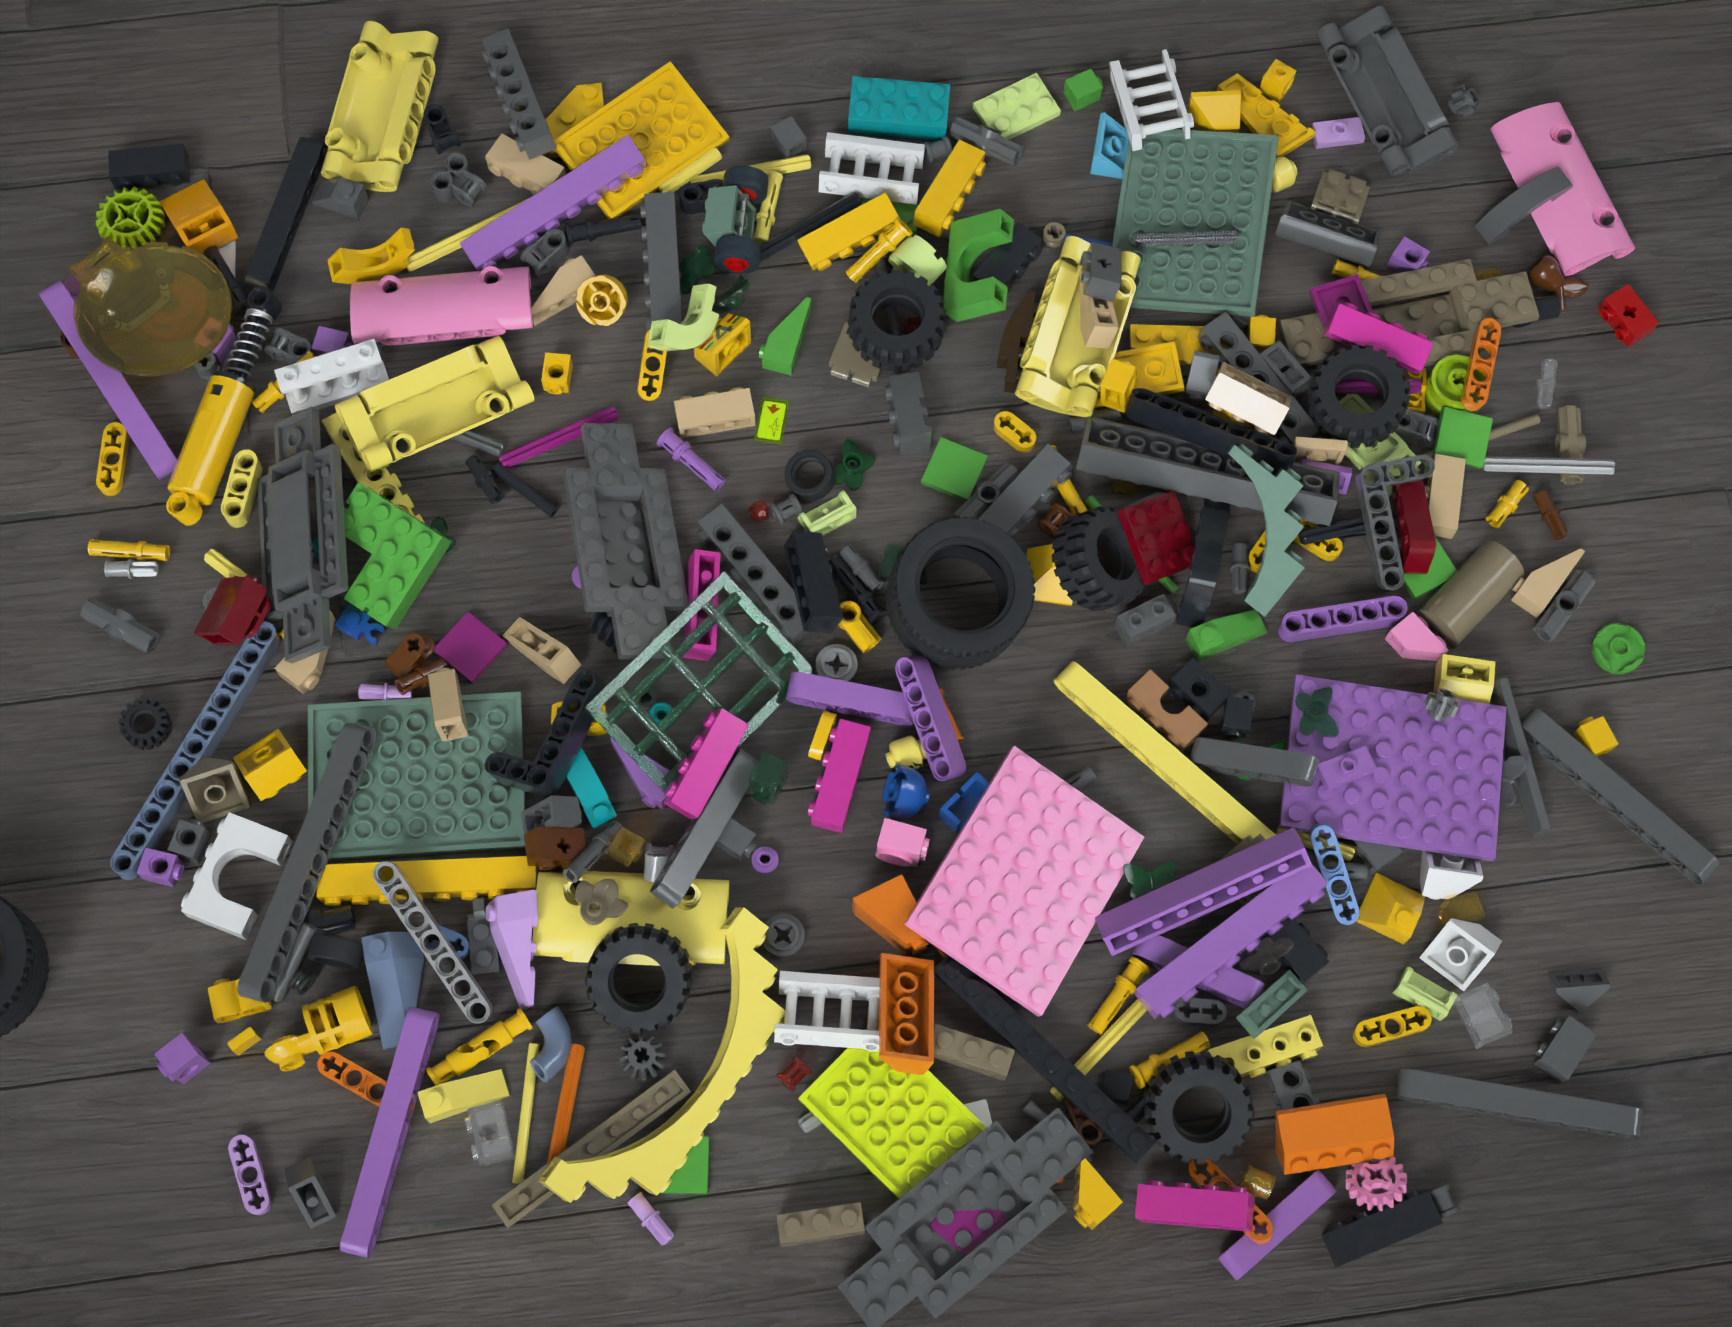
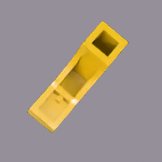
M401 227L385 243L374 248L365 250L339 248L327 260L332 282L352 284L353 282L381 280L385 276L395 275L410 265L408 257L415 251L410 229Z

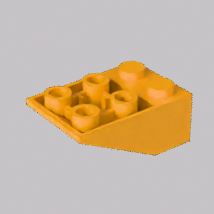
M204 179L159 201L189 253L201 258L204 256V250L208 247L217 246L220 248L238 239L230 219Z

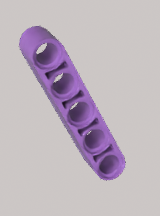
M1390 596L1293 611L1283 617L1278 627V634L1286 642H1296L1396 626L1403 619L1407 612V603L1399 596ZM1391 607L1396 609L1398 611V615L1391 614L1388 611V608ZM1367 611L1371 613L1373 619L1365 618L1362 612ZM1337 616H1344L1347 618L1348 623L1340 622ZM1317 619L1323 626L1317 627L1312 624L1311 620ZM1286 624H1294L1297 627V630H1289L1286 627Z
M920 654L900 658L895 666L896 675L932 774L940 781L961 777L966 771L965 759L928 659Z
M792 672L790 675L786 700L791 703L897 725H913V719L902 692L803 672Z
M1158 935L1136 945L1131 956L1160 971L1189 948ZM1224 966L1217 972L1220 975L1209 985L1203 982L1197 988L1246 1009L1262 994L1265 984L1236 969H1228Z
M1319 1169L1316 1170L1266 1214L1271 1220L1274 1229V1235L1270 1242L1262 1245L1256 1244L1244 1234L1217 1259L1237 1281L1337 1192L1336 1188ZM1257 1224L1254 1225L1256 1229V1235L1258 1233H1262L1263 1235L1267 1234L1266 1225H1264L1263 1227H1260Z

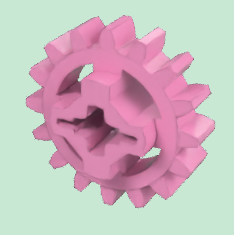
M1395 1157L1389 1160L1379 1159L1351 1164V1170H1346V1190H1349L1350 1199L1357 1198L1358 1206L1367 1203L1368 1210H1371L1373 1205H1376L1379 1211H1383V1205L1385 1204L1393 1208V1200L1401 1202L1402 1193L1407 1192V1173H1404L1402 1164L1396 1165ZM1391 1175H1392L1393 1178L1395 1179V1183H1394V1184L1392 1183V1178H1390ZM1358 1179L1361 1180L1362 1187L1359 1186Z

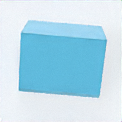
M1105 112L1101 113L1099 118L1090 174L1123 179L1129 138L1126 128Z

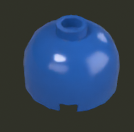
M896 764L894 766L897 769L896 772H889L884 785L882 801L887 800V809L882 808L884 816L907 819L915 816L923 806L927 805L930 793L927 791L923 776L917 770Z

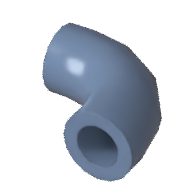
M558 1006L536 1021L544 1036V1046L540 1053L531 1059L530 1064L535 1074L543 1082H548L554 1078L565 1066L572 1047L571 1028Z

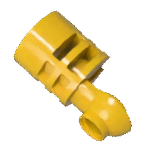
M352 986L331 994L329 997L303 1005L302 1012L309 1033L301 1036H283L275 1040L272 1046L266 1049L264 1054L268 1060L279 1064L281 1071H291L305 1063L304 1055L315 1051L322 1055L333 1049L341 1048V1046L351 1044L374 1035L369 1014L357 986ZM335 1015L337 1016L340 1026H338Z

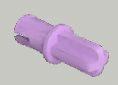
M385 683V685L361 684L358 696L361 700L409 699L412 697L413 690L405 695H401L396 689L399 686L389 685L388 683Z
M641 1192L629 1200L628 1206L632 1208L643 1222L641 1224L642 1227L646 1226L660 1245L663 1246L672 1240L674 1234L659 1216V1210L655 1211Z

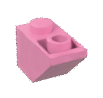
M1414 612L1392 628L1385 637V640L1402 658L1438 661L1443 654L1449 651L1444 640L1438 635L1435 636L1428 628L1427 622L1422 617H1417Z

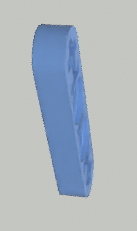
M1317 823L1310 829L1309 837L1321 875L1328 883L1325 888L1333 913L1341 924H1353L1359 918V907L1336 835L1328 824ZM1323 829L1325 833H1329L1326 836V842L1329 847L1334 845V848L1324 849L1320 839H1315L1319 835V830ZM1328 854L1336 855L1338 858V862L1333 868H1326L1323 865V859ZM1335 880L1345 881L1346 887L1343 892L1334 893L1331 890V884ZM1344 898L1349 909H1353L1347 918L1343 914L1339 915L1343 911L1340 900Z

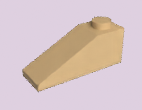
M582 255L567 260L558 269L533 305L532 318L534 326L578 302V288L585 280L595 275Z
M1080 282V325L1085 347L1109 349L1119 329L1113 302L1083 295V283Z
M1580 548L1531 572L1526 580L1521 577L1512 589L1516 594L1511 601L1537 618L1585 551Z
M330 611V629L332 637L336 619ZM328 649L295 663L285 661L284 657L275 667V670L281 678L304 695L307 690H312L318 684Z
M521 617L502 635L506 641L563 684L581 666L567 646Z

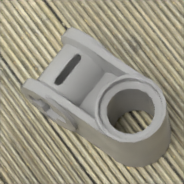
M651 843L646 844L644 879L646 881L655 882L672 854L674 845L659 847L652 846Z

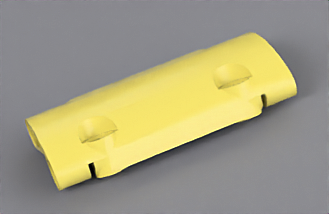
M367 21L364 23L359 43L350 51L349 61L328 133L325 137L328 152L326 153L321 175L329 180L343 177L363 184L365 190L393 192L397 190L403 166L412 159L423 113L435 76L436 68L433 59L438 44V37L428 31L391 34L383 25L377 22Z
M1068 236L1065 238L1059 259L1053 264L1049 272L1021 358L1020 367L1023 370L1015 395L1026 402L1050 411L1072 416L1091 417L1098 393L1100 392V384L1111 359H1114L1136 291L1134 280L1141 258L1133 252H1120L1121 286L1112 301L1119 329L1110 348L1085 347L1080 325V272L1083 270V266L1080 265V259L1083 251L1088 250L1090 243L1079 237Z
M496 336L359 392L360 394L335 404V409L356 452L368 470L372 472L534 402V395L529 384L525 380H520L503 340L500 336ZM492 399L497 400L500 405L497 413L490 409V401ZM398 439H403L407 443L405 453L397 450L396 442Z
M586 871L579 879L580 881L584 880L595 886L597 882L603 879H613L618 885L617 898L628 903L626 911L621 916L606 918L598 925H589L580 915L581 906L575 899L576 889L573 886V882H569L563 873L539 872L536 888L538 921L537 927H533V943H537L534 956L562 957L563 960L569 962L588 963L596 946L600 944L607 934H612L614 929L621 926L626 928L631 923H638V926H645L646 923L654 924L653 928L661 930V928L668 930V935L672 938L676 936L681 941L680 946L682 949L687 950L689 954L688 960L692 966L696 963L725 964L726 936L720 928L727 920L729 880L697 879L695 877L690 885L694 888L695 893L689 896L684 895L680 903L672 909L650 893L654 882L646 881L643 873ZM640 954L626 956L618 962V964L660 966L654 959Z

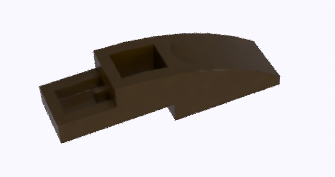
M1030 291L1019 303L1011 315L1002 336L996 368L1006 369L1004 392L1014 393L1015 384H1018L1022 369H1017L1018 361H1021L1031 331L1032 320L1039 306V302L1035 301V292Z

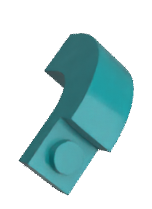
M580 747L566 779L576 797H578L579 803L594 829L616 817L617 814L596 772Z

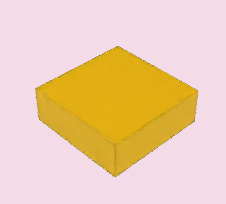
M248 1027L229 1040L227 1044L239 1056L262 1039L253 1028Z

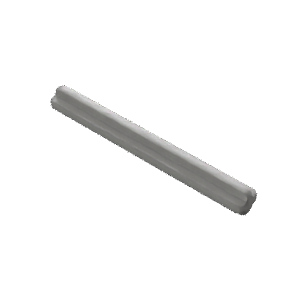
M1486 456L1483 468L1484 471L1612 475L1615 471V461L1613 459Z

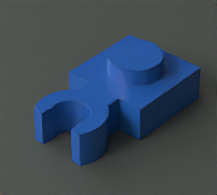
M348 604L335 624L336 629L358 641L362 635H365L368 642L372 645L378 644L377 639L372 637L373 632L379 631L383 634L386 632L381 624H370L372 617Z

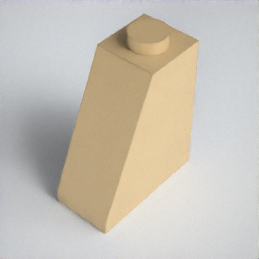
M450 668L437 669L434 673L428 674L435 727L443 742L468 737L469 733L456 671Z

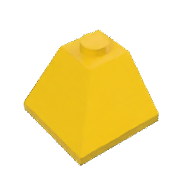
M1240 90L1191 92L1186 111L1187 113H1192L1194 127L1192 128L1197 131L1239 133Z
M1052 544L1027 549V559L1030 561V568L1033 570V578H1035L1034 601L1072 606L1073 601L1067 596L1068 592L1062 590L1059 585L1061 581L1058 576H1055L1054 569L1056 567L1055 563H1052V554L1054 553Z
M1375 873L1359 908L1360 914L1356 922L1404 945L1412 936L1422 913L1426 896H1422V894Z

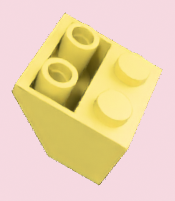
M1443 654L1435 666L1433 693L1435 694L1437 689L1443 688L1454 693L1456 699L1489 704L1494 687L1495 661Z

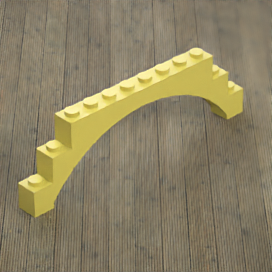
M735 907L720 928L726 936L731 966V1001L728 1019L713 1063L699 1087L686 1103L663 1125L624 1148L605 1155L582 1160L563 1161L560 1158L554 1157L538 1179L540 1183L569 1203L580 1198L585 1191L586 1186L584 1184L586 1181L605 1196L615 1199L616 1196H621L629 1185L627 1182L629 1178L654 1195H658L659 1192L662 1193L668 1188L671 1183V1175L676 1169H680L685 1164L688 1158L686 1155L692 1146H696L704 1136L703 1130L707 1124L715 1121L724 1100H729L735 1093L736 1083L741 1077H745L750 1072L753 1059L756 1055H760L768 1046V1038L773 1032L775 1033V1023H784L785 1010L762 992L769 989L775 981L774 975L778 969L753 950L764 942L766 938L765 932L769 928L746 908Z

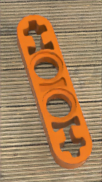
M1493 318L1484 319L1475 329L1461 395L1462 405L1469 411L1479 410L1488 399L1501 336V326ZM1486 327H1488V328H1489V332L1492 333V334L1487 338V341L1484 340V339L1486 338V336H1487V330L1485 329ZM1478 348L1486 349L1489 353V358L1484 359L1480 357ZM1473 371H1481L1485 376V380H1476ZM1475 389H1478L1475 395V399L1478 401L1475 403L1471 395L1475 392Z
M326 1052L319 1057L317 1067L320 1073L380 1107L382 1098L373 1099L371 1089L376 1084H382L386 1087L387 1081L335 1052ZM333 1058H336L335 1064L344 1069L340 1079H337L340 1073L336 1070L330 1069L326 1072L327 1066L324 1064L326 1060L331 1061ZM352 1071H360L362 1074V1080L356 1086H351L347 1082V1076Z
M1193 1159L1190 1162V1178L1200 1189H1202V1185L1216 1186L1221 1183L1227 1185L1229 1190L1230 1187H1237L1210 1159H1206L1204 1165H1196ZM1197 1166L1201 1168L1207 1166V1174L1211 1178L1209 1184L1208 1179L1202 1173L1196 1175ZM1254 1204V1214L1257 1215L1254 1217V1222L1260 1227L1266 1225L1267 1234L1258 1233L1256 1235L1254 1225L1252 1232H1243L1253 1242L1262 1245L1271 1241L1274 1229L1271 1220Z

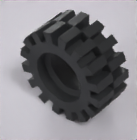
M143 698V702H140L138 699L134 700L135 705L133 706L130 703L127 704L128 710H122L121 715L123 719L119 718L118 722L121 725L119 729L124 738L132 746H137L141 750L144 747L151 750L153 749L152 745H156V747L161 746L160 741L168 739L166 733H171L169 725H172L170 716L164 707L153 699L149 701L148 698ZM144 715L153 716L155 726L151 731L140 733L136 730V722L140 717Z

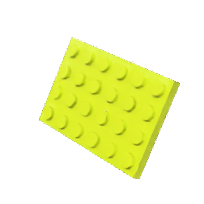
M847 1048L798 1098L898 1199L987 1128L929 1070L924 1075L897 1072L879 1058V1050L867 1051L860 1048Z

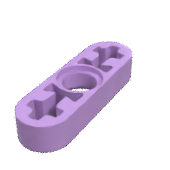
M237 1135L230 1141L228 1151L244 1207L254 1215H263L271 1208L272 1198L258 1150L253 1139L246 1135ZM241 1141L249 1145V1148L245 1149V1153L249 1160L254 1158V1161L244 1162L243 1155L236 1152V1149L240 1147L239 1143ZM249 1167L256 1168L258 1172L256 1180L246 1183L243 1180L244 1170ZM247 1188H256L258 1196L265 1198V1201L261 1202L260 1209L256 1206H251V1202L255 1201V1196L251 1190L247 1192Z

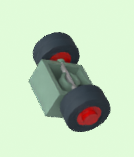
M734 166L727 169L724 174L723 187L709 188L708 198L705 200L706 216L705 221L702 223V230L704 235L715 246V265L729 273L748 274L756 271L759 266L761 248L753 240L756 209L753 205L759 204L766 199L768 176L758 168Z

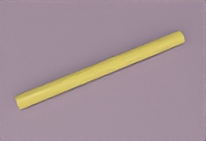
M529 1043L512 1179L514 1184H520L524 1181L536 1074L531 1067L530 1061L539 1054L540 1044Z

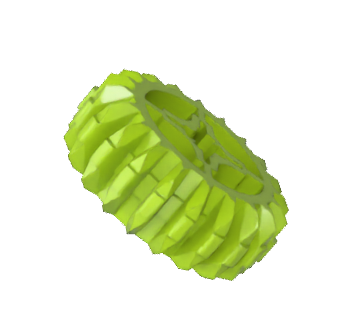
M134 186L131 191L124 187L122 193L114 190L112 198L106 196L105 200L107 203H99L101 211L96 212L98 232L106 244L112 245L117 251L122 248L124 252L128 253L130 248H133L135 252H138L140 246L147 249L148 242L156 244L154 236H162L160 229L165 228L163 207L152 193L148 194L145 189L139 192L138 188Z

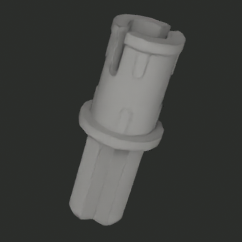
M128 559V561H106L104 564L106 577H128L129 579H134L135 577L157 576L159 572V565L156 561Z

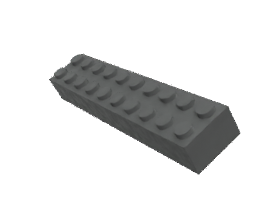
M1088 416L1077 462V470L1263 512L1262 503L1253 482L1236 460L1169 434ZM1294 462L1292 470L1302 477L1299 482L1304 486L1284 511L1288 512L1291 509L1302 518L1301 520L1317 525L1330 526L1338 501L1340 472Z

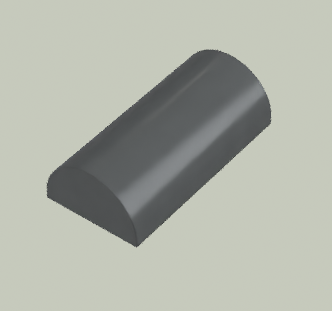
M1290 200L1287 201L1275 236L1370 267L1378 248L1381 231L1361 224L1356 225L1352 221L1333 217L1331 214L1316 209L1312 210L1310 209L1311 207Z

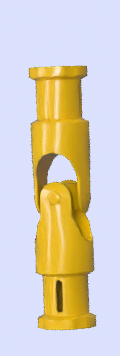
M519 1008L515 1015L504 1022L499 1021L471 1039L467 1044H463L447 1054L446 1059L432 1068L427 1067L426 1071L435 1086L445 1083L455 1075L460 1076L480 1061L487 1059L513 1042L514 1037L526 1029H533L521 1008ZM493 1040L488 1048L484 1046L483 1041Z

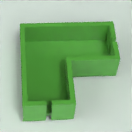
M358 482L346 501L349 507H344L345 537L372 555L344 599L360 610L368 612L369 616L384 626L397 629L452 541L375 490Z

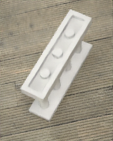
M1167 49L1162 50V63L1130 71L1122 70L1119 60L1109 62L1110 79L1132 151L1142 149V139L1146 138V135L1181 127L1185 139H1190V128L1194 127L1192 113H1187L1174 74L1176 73L1174 58H1169ZM1165 73L1167 79L1166 82L1140 88H1127L1130 80ZM1167 91L1171 92L1173 100L1142 107L1133 106L1132 104L1136 98ZM1176 109L1179 117L1149 125L1138 123L1140 117Z
M827 132L825 157L831 158L829 172L820 171L819 192L845 196L856 192L859 197L874 199L886 192L892 202L917 205L919 183H912L914 168H923L925 145ZM841 159L856 161L853 175L839 173ZM865 162L880 164L878 178L863 176ZM890 165L905 167L902 181L888 179Z
M375 339L274 370L281 393L286 395L292 415L311 406L319 410L335 405L360 394L359 392L389 380Z
M780 971L779 994L786 995L784 1024L775 1023L774 1042L784 1045L805 1044L860 1048L867 1051L879 1050L880 978ZM798 996L814 997L812 1026L795 1025ZM825 998L841 999L839 1028L823 1027ZM853 1000L869 1002L867 1030L850 1029Z

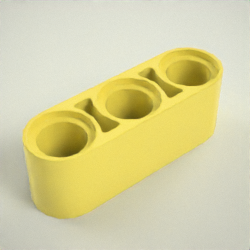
M242 450L236 454L221 504L223 516L228 524L234 528L243 527L248 523L258 489V479L262 475L261 463L256 454L251 450ZM253 462L251 467L243 468L246 463ZM247 486L244 491L236 492L239 487ZM240 509L237 515L230 516L233 510Z

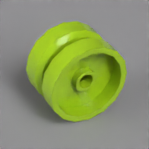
M1457 354L1446 356L1437 362L1427 380L1425 402L1429 409L1439 417L1443 407L1469 413L1473 412L1467 410L1461 402L1469 361L1468 356ZM1473 371L1476 380H1485V376L1481 371ZM1475 389V392L1471 395L1475 403L1478 401L1475 399L1478 389Z

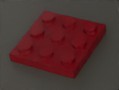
M1175 491L1117 511L1143 585L1191 567L1194 543Z

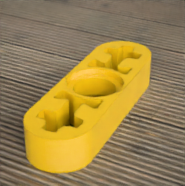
M650 329L644 337L637 393L645 401L655 400L661 393L667 351H662V355L655 352L647 353V348L653 349L647 346ZM649 357H656L659 360L660 367L657 371L652 372L646 368L645 363ZM644 373L650 376L658 375V381L652 379V387L656 388V392L651 393L650 397L646 396L645 391H642V387L647 386L649 379L643 378Z
M118 422L108 424L104 428L96 484L100 491L107 496L118 494L123 487L130 436L123 424ZM116 431H119L121 433V435L117 436L116 438V444L118 447L114 446L115 441L111 436L115 435ZM116 453L120 455L119 461L116 464L110 465L106 463V459L110 454ZM108 471L112 472L111 478L115 482L111 483L110 487H106V485L104 484L109 482L110 474L108 473Z
M1415 1006L1364 1020L1354 1028L1353 1039L1361 1047L1374 1046L1423 1032L1430 1026L1432 1017L1425 1007ZM1415 1013H1417L1418 1017L1423 1016L1424 1021L1421 1022V1026L1417 1022L1406 1026L1405 1021L1412 1019ZM1393 1019L1399 1024L1398 1033L1391 1034L1385 1029L1386 1020ZM1363 1027L1367 1031L1374 1030L1377 1027L1379 1029L1378 1033L1369 1037L1370 1041H1367L1366 1037L1360 1036Z

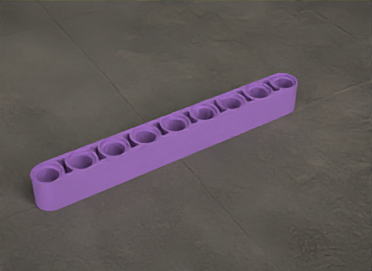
M60 279L39 291V296L154 474L161 480L173 473L178 459L121 371L101 362L85 346L77 326L78 305ZM85 319L86 323L88 324V326L90 327V329L93 331V329L91 328V326L89 325V323H88L87 320Z
M410 1007L407 1012L340 1243L341 1252L370 1258L373 1253L417 1101V1092H419L437 1031L439 1023V1013L416 1007Z

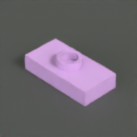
M1359 117L1315 122L1311 126L1316 131L1313 138L1316 149L1364 143L1365 140L1362 122Z

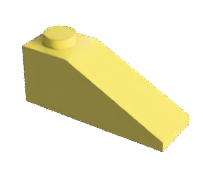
M502 1069L442 1083L417 1092L425 1119L429 1123L510 1096Z

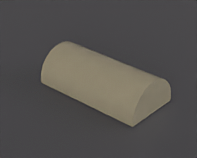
M1486 541L1417 613L1453 648H1456L1510 592L1519 579L1524 577V569L1516 556L1506 547L1494 541Z

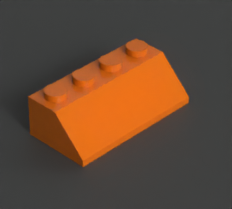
M881 953L879 1058L897 1072L924 1075L934 1063V961Z
M1372 1095L1276 1111L1275 1152L1284 1175L1393 1157L1394 1133L1386 1095Z

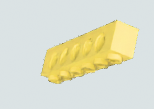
M337 412L321 420L332 442L340 447L341 457L357 483L359 482L370 487L384 497L393 495L394 498L391 502L424 522L420 514L416 516L413 514L411 508L414 505L408 494L402 495L398 489L402 485L396 474L390 475L386 469L390 465L370 472L363 461L358 460L360 456L351 441L346 440L348 435L342 426ZM382 475L379 480L371 481L373 476Z

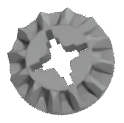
M829 645L823 648L816 658V670L819 676L849 681L851 678H854L857 671L858 662L856 655L850 648L844 645ZM836 656H839L840 664L844 665V667H840L837 674H834L835 671H833V667L829 666V664H834Z

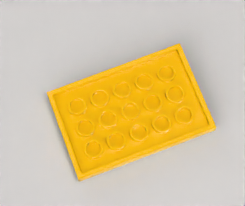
M670 61L554 139L557 147L555 149L572 171L629 135L645 159L647 167L644 168L643 173L635 178L630 177L623 181V185L613 192L609 190L603 194L602 199L597 202L608 219L618 218L644 200V194L656 192L661 184L712 149L720 148L729 141L730 137Z

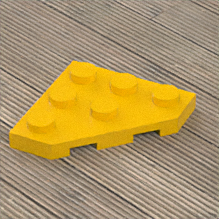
M601 83L577 85L546 118L553 140L604 106ZM556 150L543 154L547 158L560 157Z

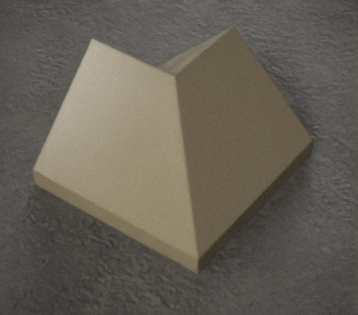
M204 757L179 778L197 821L205 823L226 816L229 812L235 813L250 808L240 770L232 761Z

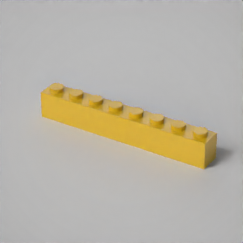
M527 856L393 862L401 868L422 901L425 898H434V901L446 902L450 901V897H461L462 900L472 901L473 899H478V896H488L489 899H494L496 896L536 890L539 866H528ZM381 862L326 864L317 887V898L325 906H340L341 902H352L353 905H367L368 901L378 900L381 904H390L373 878V870ZM389 866L385 867L381 872V877L385 882L390 881L394 876V871ZM401 889L397 892L396 899H406L408 901L409 893L405 889Z

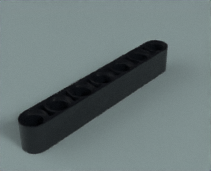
M300 137L248 266L245 275L246 287L254 289L258 286H264L271 292L274 291L324 164L327 153V145L324 142Z
M1135 388L1131 392L1126 415L1135 422L1232 458L1227 453L1229 448L1233 444L1239 447L1242 443L1254 453L1251 456L1253 460L1257 463L1263 460L1274 469L1271 473L1273 475H1276L1280 468L1287 471L1293 467L1297 449L1290 443L1144 388Z

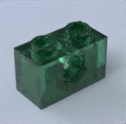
M763 751L749 777L750 794H752L754 800L762 804L769 802L774 805L788 779V763Z

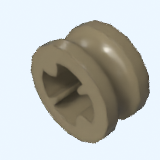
M1058 222L1048 223L1043 231L1044 243L1052 248L1061 246L1066 234L1064 226ZM1051 231H1055V234L1058 235V238L1054 239L1053 236L1050 235Z

